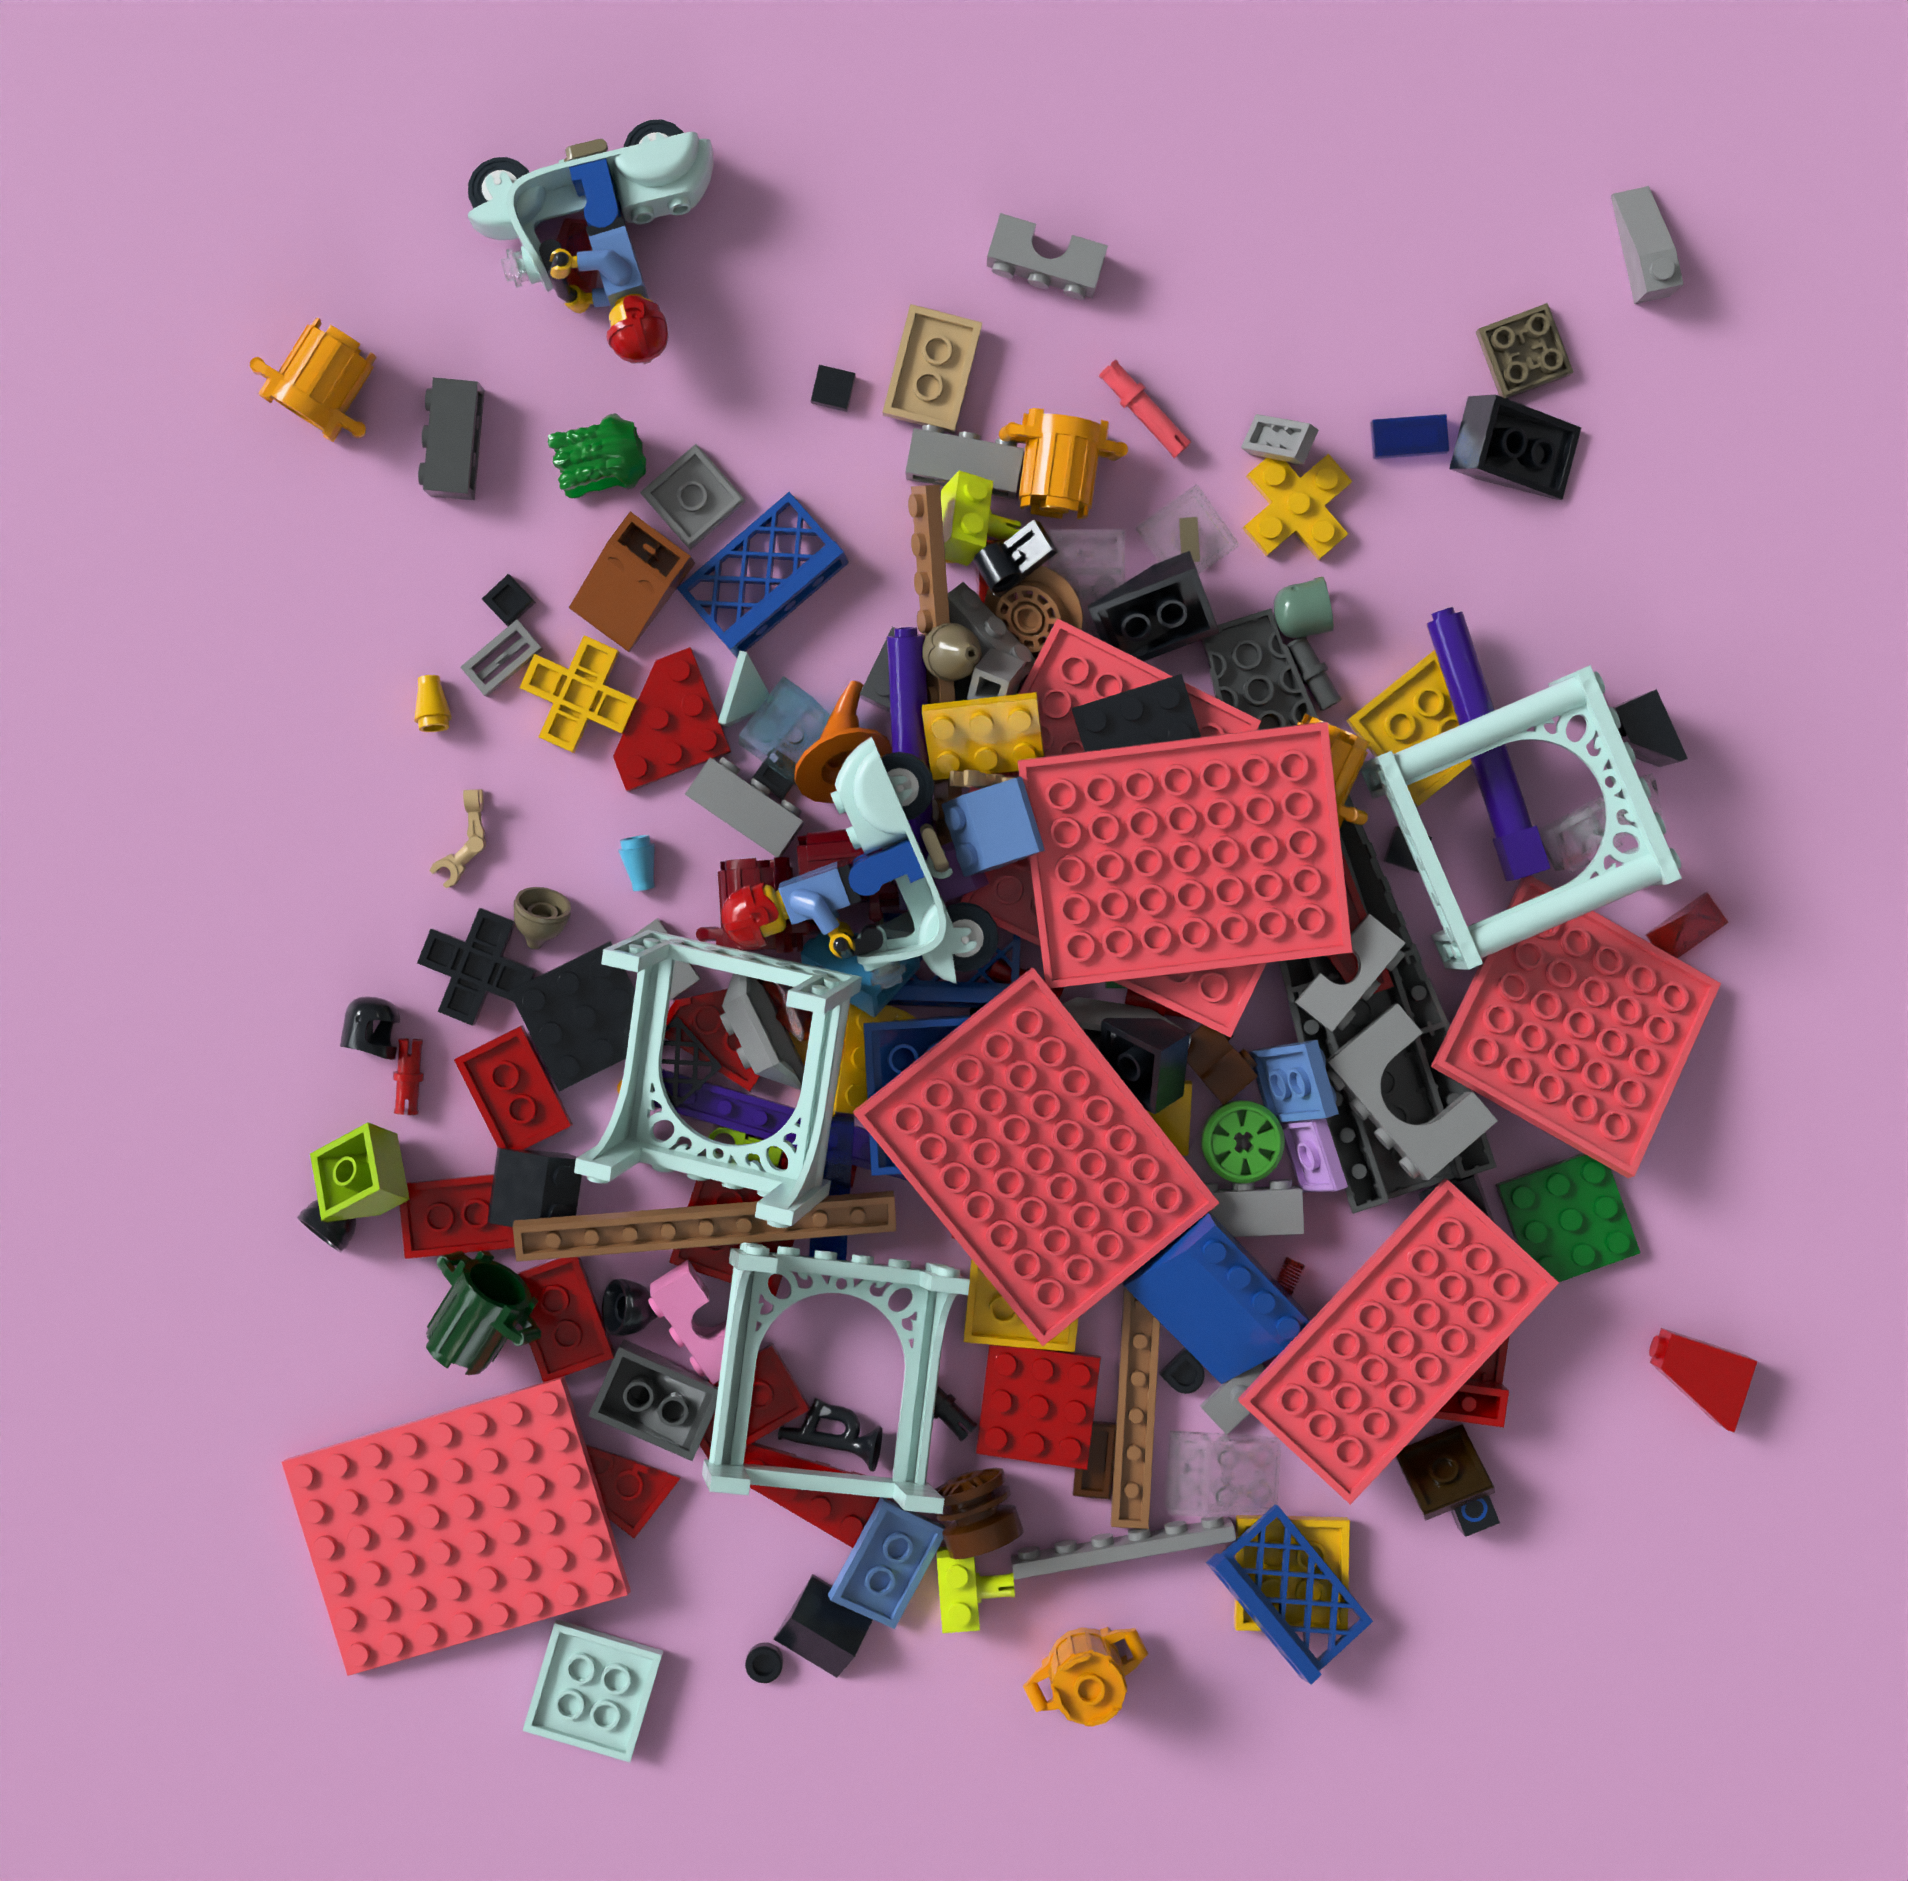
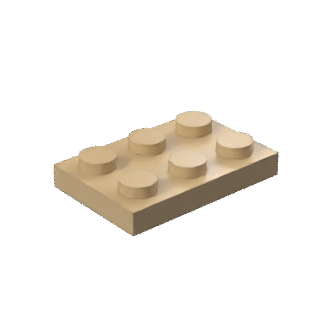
M910 304L883 408V416L922 426H938L943 428L945 432L955 434L982 329V322Z

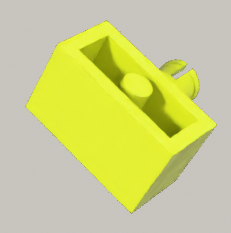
M959 470L941 489L946 560L968 566L974 560L975 555L986 547L987 536L1007 541L1020 530L1016 529V527H1021L1020 521L992 514L990 506L993 481Z
M947 1546L938 1548L937 1570L942 1633L979 1631L978 1603H982L981 1599L1014 1598L1013 1573L980 1576L979 1572L976 1573L975 1557L953 1559L950 1558Z

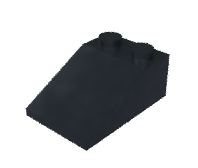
M1496 394L1468 396L1449 469L1481 481L1556 500H1563L1582 427Z
M1190 551L1152 565L1088 605L1100 639L1143 662L1220 633Z

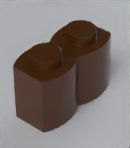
M1203 1024L1190 1033L1192 1039L1188 1048L1187 1064L1223 1105L1258 1077L1253 1071L1258 1066L1254 1059L1244 1048L1237 1052L1230 1044L1229 1040L1234 1037L1233 1035L1230 1038Z

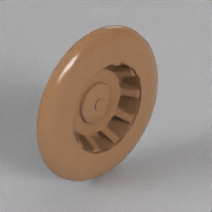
M1040 566L1001 598L994 596L990 588L987 590L984 604L996 617L1005 623L1006 628L1018 641L1031 651L1035 659H1037L1047 639L1042 636L1048 637L1052 630L1051 625L1055 624L1057 618L1082 630V607L1075 590L1062 575L1048 567ZM1027 591H1032L1033 594H1027Z

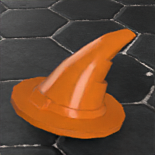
M850 681L838 699L820 739L804 751L795 766L794 780L802 795L815 802L834 803L830 793L837 791L835 781L839 770L851 752L871 736L881 757L892 753V746L886 736L873 729L859 728V718L856 713L860 692L863 688V684L859 681Z

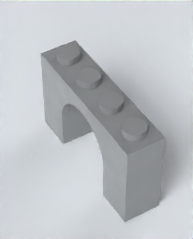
M1397 1003L1390 1005L1326 1060L1325 1067L1328 1070L1327 1075L1332 1086L1338 1091L1344 1089L1353 1099L1349 1105L1362 1120L1369 1118L1377 1127V1130L1374 1132L1377 1139L1388 1150L1394 1147L1400 1154L1402 1159L1399 1161V1164L1405 1172L1413 1179L1418 1176L1421 1180H1430L1498 1120L1473 1091L1464 1092L1435 1118L1419 1125L1405 1123L1388 1110L1381 1094V1078L1384 1069L1398 1053L1423 1033Z

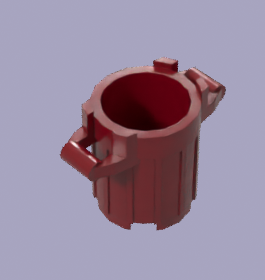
M846 829L810 832L805 836H797L799 846H797L799 875L849 858L851 864L853 859L864 854L862 847L857 850L854 849ZM893 880L883 884L874 895H861L862 901L860 902H870V910L868 912L870 924H884L885 921L881 907L899 905L897 884H893Z
M774 857L772 860L756 861V858L720 861L721 871H718L721 928L700 927L696 931V937L702 942L716 941V945L743 951L776 949V953L793 952L795 947H797V952H802L803 935H817L821 931L814 920H805L792 925L790 919H787L786 928L782 932L768 936V945L748 948L732 941L722 924L721 911L726 899L733 892L747 885L755 886L765 883V885H770L777 891L781 882L793 878V867H790L789 857Z

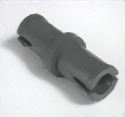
M1307 636L1297 638L1287 644L1294 663L1301 673L1300 677L1303 684L1306 683L1320 707V711H1324L1340 702L1342 698L1325 672L1328 670L1325 662L1320 663L1307 640Z

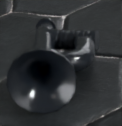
M814 1398V1403H812L811 1409L808 1411L809 1413H807L806 1420H804L801 1428L784 1427V1425L779 1428L778 1440L786 1439L795 1443L851 1452L862 1458L870 1471L874 1472L877 1467L882 1444V1427L877 1426L871 1433L858 1437L860 1434V1422L856 1414L848 1408L831 1405L818 1398ZM820 1418L844 1423L845 1432L843 1434H832L816 1431V1428L821 1420Z

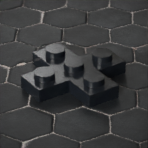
M479 908L466 941L436 929H430L417 964L451 977L438 1009L439 1013L473 1026L477 1022L488 992L513 1001L509 990L535 977L536 969L503 956L515 926L514 920L484 908Z

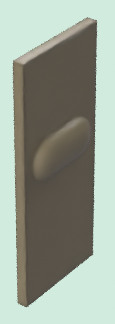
M1198 517L1179 518L1181 554L1190 551L1194 562H1200Z

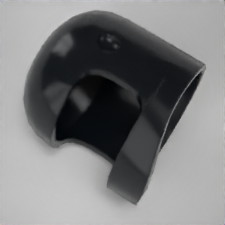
M367 996L354 999L346 1009L340 1047L356 1049L384 1059L394 1060L397 1047L392 1046L390 1038L394 1023H400L397 1007L390 1001L378 997ZM380 1020L373 1033V1021Z

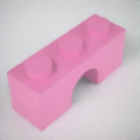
M686 1260L650 1283L651 1298L648 1299V1302L659 1318L666 1317L672 1326L669 1328V1332L680 1348L685 1345L692 1354V1357L689 1359L700 1377L706 1374L710 1382L715 1384L720 1378L727 1320L714 1327H703L693 1320L692 1317L695 1311L710 1301L709 1290L689 1260Z

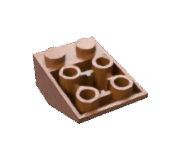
M630 511L606 543L570 604L569 609L627 652H630L695 565V562L689 554Z

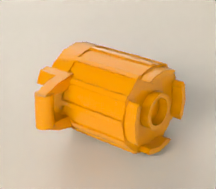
M315 318L311 325L307 324L279 371L265 364L264 360L260 357L251 359L250 368L253 373L267 379L258 393L263 399L269 403L275 400L300 418L322 430L323 437L331 442L335 441L342 428L351 432L355 438L365 436V425L345 415L374 368L372 364L377 358L371 352L366 360L359 355L361 352L359 342L331 324L326 332L319 329L322 324L321 320Z
M1040 408L1029 409V414L1023 413L1022 425L1010 422L999 430V437L1002 441L1026 444L1019 490L1020 509L1031 506L1030 514L1062 519L1063 514L1069 513V510L1078 511V520L1088 517L1089 509H1092L1098 457L1116 461L1127 454V445L1124 442L1107 440L1110 425L1108 421L1101 420V424L1075 416L1044 414V409Z
M1305 713L1302 721H1298L1297 725L1323 721ZM1328 724L1339 829L1344 818L1348 822L1364 825L1368 820L1367 813L1344 804L1368 754L1366 750L1370 742Z
M1081 1627L1067 1631L1056 1640L1049 1652V1656L1041 1661L1042 1666L1032 1674L1023 1685V1688L1036 1712L1059 1709L1069 1721L1072 1720L1091 1727L1104 1724L1122 1709L1127 1692L1125 1676L1138 1667L1148 1655V1651L1136 1628L1111 1631L1108 1627L1100 1630ZM1125 1639L1133 1655L1128 1660L1126 1655L1120 1657L1118 1648L1115 1645L1116 1642ZM1049 1677L1053 1698L1047 1701L1038 1682Z

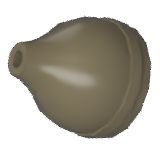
M944 623L934 627L926 636L922 646V658L926 668L933 676L944 681H957L972 674L974 667L981 659V646L978 637L970 629L958 623Z
M530 887L519 891L513 904L514 922L517 929L525 937L527 946L531 949H540L546 941L557 937L563 931L571 915L569 900L561 893L544 887Z

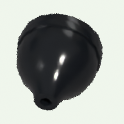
M318 1199L300 1212L301 1214L297 1217L298 1220L311 1232L338 1252H342L344 1248L346 1249L356 1229V1218L331 1222L321 1221Z
M615 1279L608 1284L603 1296L602 1319L604 1327L609 1334L618 1337L635 1334L643 1330L652 1320L658 1318L648 1302L651 1296L646 1287L627 1279Z

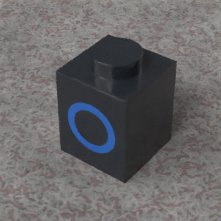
M1489 1495L1451 1510L1457 1528L1465 1537L1500 1523Z

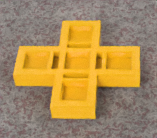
M1329 454L1302 477H1299L1286 461L1271 458L1264 459L1247 474L1248 480L1267 500L1269 505L1242 529L1265 556H1268L1295 533L1317 560H1320L1348 535L1347 531L1325 506L1348 487L1352 480Z
M584 635L569 669L534 654L519 688L553 703L538 736L539 738L575 753L589 720L623 734L638 700L605 685L620 653L617 649Z

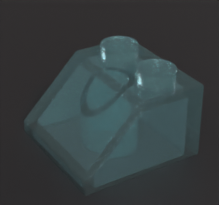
M783 676L740 732L738 744L797 786L794 780L795 766L804 751L820 739L830 714L812 696Z

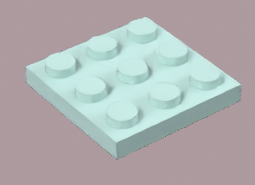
M557 1619L553 1626L523 1731L630 1762L664 1651Z

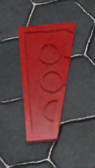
M756 1442L748 1445L745 1449L744 1463L864 1475L854 1471L848 1472L831 1467L830 1464L817 1460L814 1462L797 1457L796 1454ZM750 1485L751 1489L852 1548L880 1497Z

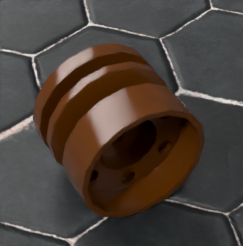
M996 1467L967 1472L935 1488L944 1498L943 1514H936L937 1520L943 1522L954 1521L942 1531L950 1558L965 1559L994 1551L1013 1542L1024 1533L1016 1506L999 1505L1011 1495L1009 1486L1002 1485L1006 1481L1003 1468Z

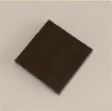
M1463 1424L1408 1445L1395 1457L1425 1521L1495 1493L1494 1485Z

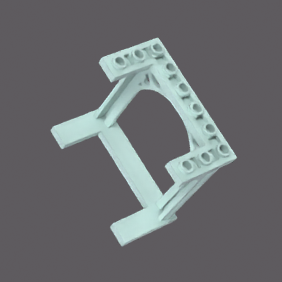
M1591 665L1548 683L1549 687L1397 753L1393 754L1391 750L1363 763L1360 769L1372 799L1383 795L1387 796L1442 924L1443 930L1432 934L1431 937L1445 969L1470 970L1483 964L1481 958L1649 886L1667 885L1682 879L1679 873V869H1681L1679 856L1673 848H1669L1663 835L1666 833L1664 821L1657 812L1654 813L1648 800L1651 798L1648 784L1642 777L1639 778L1633 765L1636 762L1633 749L1628 742H1623L1618 728L1621 727L1618 714L1613 707H1608L1603 693H1605L1603 679L1597 671L1593 672ZM1581 715L1586 721V731L1579 741L1572 742L1566 735L1567 724L1573 716ZM1559 716L1556 724V733L1550 734L1544 728V724H1554L1555 722L1552 718ZM1534 727V731H1527V729ZM1592 739H1594V749L1599 750L1597 756H1591L1586 748V745ZM1540 740L1567 749L1581 759L1591 770L1600 785L1604 797L1606 826L1597 854L1586 869L1570 882L1467 926L1407 785L1509 742ZM1607 777H1610L1612 780L1613 787L1611 788L1607 787L1605 784V779ZM1619 810L1625 811L1626 814H1623V817L1630 822V825L1619 824L1616 817ZM1618 833L1630 834L1637 840L1638 847L1622 853L1614 847L1613 838ZM1609 855L1615 861L1621 862L1622 865L1616 867L1615 863H1612L1608 869H1605L1604 858ZM1595 872L1597 876L1590 879L1592 874Z
M646 930L603 949L602 965L638 973L626 1063L619 1097L604 1135L597 1146L576 1158L574 1173L585 1175L589 1181L594 1183H608L637 1163L642 1162L652 1165V1169L659 1172H673L675 1170L687 1173V1177L692 1180L706 1181L712 1179L722 1182V1186L729 1189L748 1188L757 1190V1194L763 1198L757 1202L755 1218L767 1220L768 1225L776 1228L793 1226L829 1195L831 1181L823 1179L850 998L860 992L862 977L652 930ZM675 960L792 986L793 988L788 990L786 1006L813 1012L799 1101L787 1123L769 1138L744 1145L714 1141L690 1127L680 1117L670 1102L663 1083L661 1063ZM655 1100L662 1106V1111L650 1116V1110L653 1111L655 1109ZM668 1120L673 1123L674 1133L668 1140H660L654 1136L653 1129L658 1121ZM789 1133L796 1134V1139L792 1144L786 1140V1136ZM681 1137H686L691 1140L692 1146L677 1144ZM770 1146H777L784 1151L788 1158L787 1169L777 1168L771 1162L768 1153ZM716 1148H720L723 1151V1155L716 1153ZM748 1154H757L760 1157L761 1164L756 1160L749 1161Z
M743 1242L740 1244V1249L730 1248L729 1263L733 1266L718 1394L709 1460L704 1459L702 1476L709 1492L749 1495L750 1485L893 1498L904 1511L943 1514L944 1498L926 1481L944 1329L955 1297L958 1294L968 1295L970 1279L960 1276L959 1269L937 1263H926L925 1269L910 1268L911 1261L889 1258L888 1265L874 1264V1257L856 1254H852L851 1261L837 1260L836 1252L815 1250L814 1257L801 1256L800 1248L778 1246L777 1253L769 1252L770 1248H766L763 1244ZM792 1272H797L798 1276L804 1280H807V1276H810L812 1285L808 1288H800ZM780 1274L788 1280L791 1291L787 1298L779 1299L770 1292L768 1279L771 1275ZM821 1275L830 1276L828 1284ZM840 1278L846 1281V1286L843 1289H838L836 1286V1282ZM853 1278H854V1279H862V1280L854 1287V1280H853ZM887 1282L891 1283L885 1288L881 1296L871 1295L869 1289L872 1284L876 1283L875 1287L881 1288ZM908 1288L912 1293L910 1304L903 1310L892 1311L888 1306L890 1296L898 1289ZM761 1294L767 1302L773 1305L772 1311L767 1314H760L761 1308L764 1303H759ZM818 1294H847L858 1297L875 1306L894 1327L904 1353L905 1372L892 1478L744 1463L758 1350L772 1322L792 1304ZM916 1312V1319H910L912 1330L905 1329L902 1326V1319L908 1318ZM759 1322L761 1325L756 1331V1323ZM910 1339H913L912 1347L909 1342Z

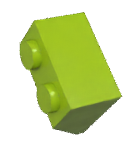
M367 1122L310 1153L321 1221L331 1222L382 1215L410 1200L398 1135L395 1132Z

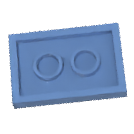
M1318 1040L1264 1047L1249 1052V1055L1258 1064L1253 1070L1258 1075L1256 1080L1264 1107L1270 1110L1279 1122L1324 1119L1339 1114L1336 1106V1093L1330 1085L1325 1068L1326 1058L1319 1047Z
M880 1497L828 1593V1597L832 1602L895 1629L943 1541L942 1531L946 1527L917 1512L904 1511L899 1504Z

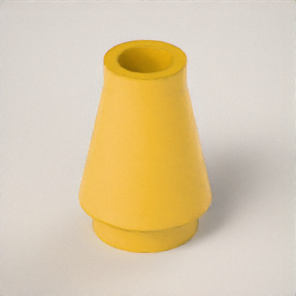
M424 675L418 677L414 721L418 723L419 730L422 732L447 730L452 716L441 686L440 676Z

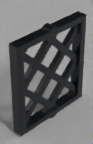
M678 1016L666 1026L665 1030L666 1033L671 1027H676V1041L664 1040L663 1044L675 1046V1060L662 1059L661 1063L674 1064V1078L663 1077V1082L673 1083V1096L667 1089L666 1093L670 1102L676 1108L696 1090L701 1089L703 1084L723 1067ZM681 1028L693 1042L681 1041ZM680 1046L694 1047L693 1061L680 1060ZM699 1048L710 1061H698ZM679 1065H693L692 1079L679 1078ZM698 1066H711V1072L702 1080L697 1079ZM678 1083L692 1084V1089L685 1096L678 1097Z

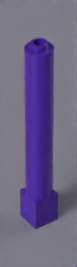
M1450 607L1431 614L1433 621L1426 625L1460 726L1495 709L1463 612L1455 613L1454 608ZM1506 744L1470 758L1496 838L1492 840L1505 880L1513 881L1551 869L1537 825L1532 826Z
M917 627L894 628V635L887 636L892 753L904 752L913 754L924 761L930 770L922 718V705L928 704L927 668L922 658V646L925 641V635L917 634ZM932 801L925 812L915 819L908 820L925 860H927L929 853L922 839L920 827L925 823L933 827ZM898 887L900 910H908Z

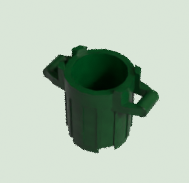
M462 1251L446 1254L437 1259L438 1268L452 1286L427 1325L426 1335L429 1341L426 1349L436 1361L446 1368H449L451 1363L468 1368L465 1375H476L484 1371L491 1362H494L508 1339L514 1345L522 1346L541 1338V1330L530 1316L538 1300L535 1296L532 1298L528 1285L518 1274L510 1268L493 1261L495 1256L487 1251H479L475 1259L466 1256ZM519 1324L523 1329L518 1331L515 1327Z

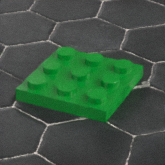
M1584 1153L1495 1184L1516 1243L1558 1282L1641 1253L1611 1168Z

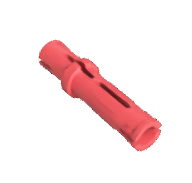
M1116 359L1100 373V379H1103L1121 399L1119 404L1123 408L1128 407L1169 451L1173 458H1176L1180 452L1189 446L1191 440L1187 439L1144 392L1146 387L1141 382L1137 384Z

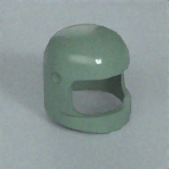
M1324 577L1284 587L1276 594L1274 599L1275 621L1279 630L1285 636L1301 638L1333 631V614Z

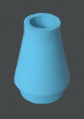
M639 835L621 839V849H618V852L632 883L633 891L654 888L655 843H651L650 835Z

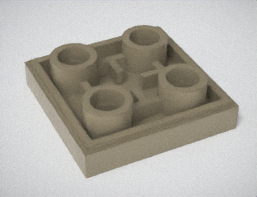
M1548 303L1481 327L1476 331L1498 394L1501 397L1508 399L1570 376L1573 373Z

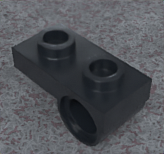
M1033 519L1004 543L996 542L984 547L975 555L973 561L993 595L1001 598L1056 555L1058 551L1041 522Z

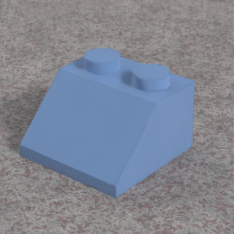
M1022 776L961 795L941 804L945 815V822L949 828L956 850V857L964 877L999 869L1045 850Z

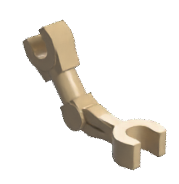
M964 770V772L950 771V786L985 788L1013 779L1001 774H986L976 770Z
M483 789L463 790L465 811L468 812L469 825L467 836L469 840L456 854H450L436 861L429 870L432 874H436L442 867H447L450 870L451 876L443 884L445 888L456 885L466 869L465 865L486 847L485 830L481 817L484 805Z

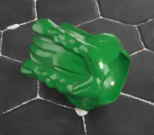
M614 413L607 415L599 425L594 424L589 427H581L576 430L556 432L548 435V446L556 452L553 456V464L562 473L558 478L559 487L561 490H564L565 496L579 498L588 492L601 491L614 486H621L627 489H632L636 486L639 479L646 474V458L643 454V444L638 436L637 427L634 426V422L624 420Z

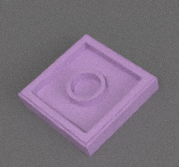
M1326 1118L1280 1122L1284 1132L1285 1146L1298 1187L1303 1189V1192H1332L1348 1187Z

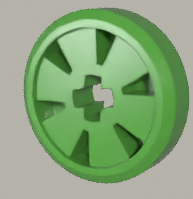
M1236 1100L1221 1105L1210 1114L1203 1126L1201 1133L1203 1156L1210 1168L1228 1181L1235 1183L1259 1181L1268 1176L1277 1167L1283 1156L1285 1138L1282 1126L1270 1110L1256 1102ZM1246 1132H1249L1251 1136L1248 1141L1251 1147L1247 1151L1243 1148L1240 1151H1236L1237 1142L1234 1139L1235 1135L1240 1133L1244 1136Z

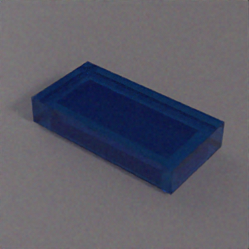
M1447 414L1375 419L1370 422L1373 459L1447 454L1449 452Z

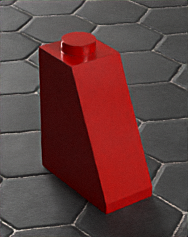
M1661 1328L1659 1336L1656 1335L1650 1345L1649 1355L1652 1357L1650 1363L1716 1424L1735 1433L1758 1361L1746 1355Z

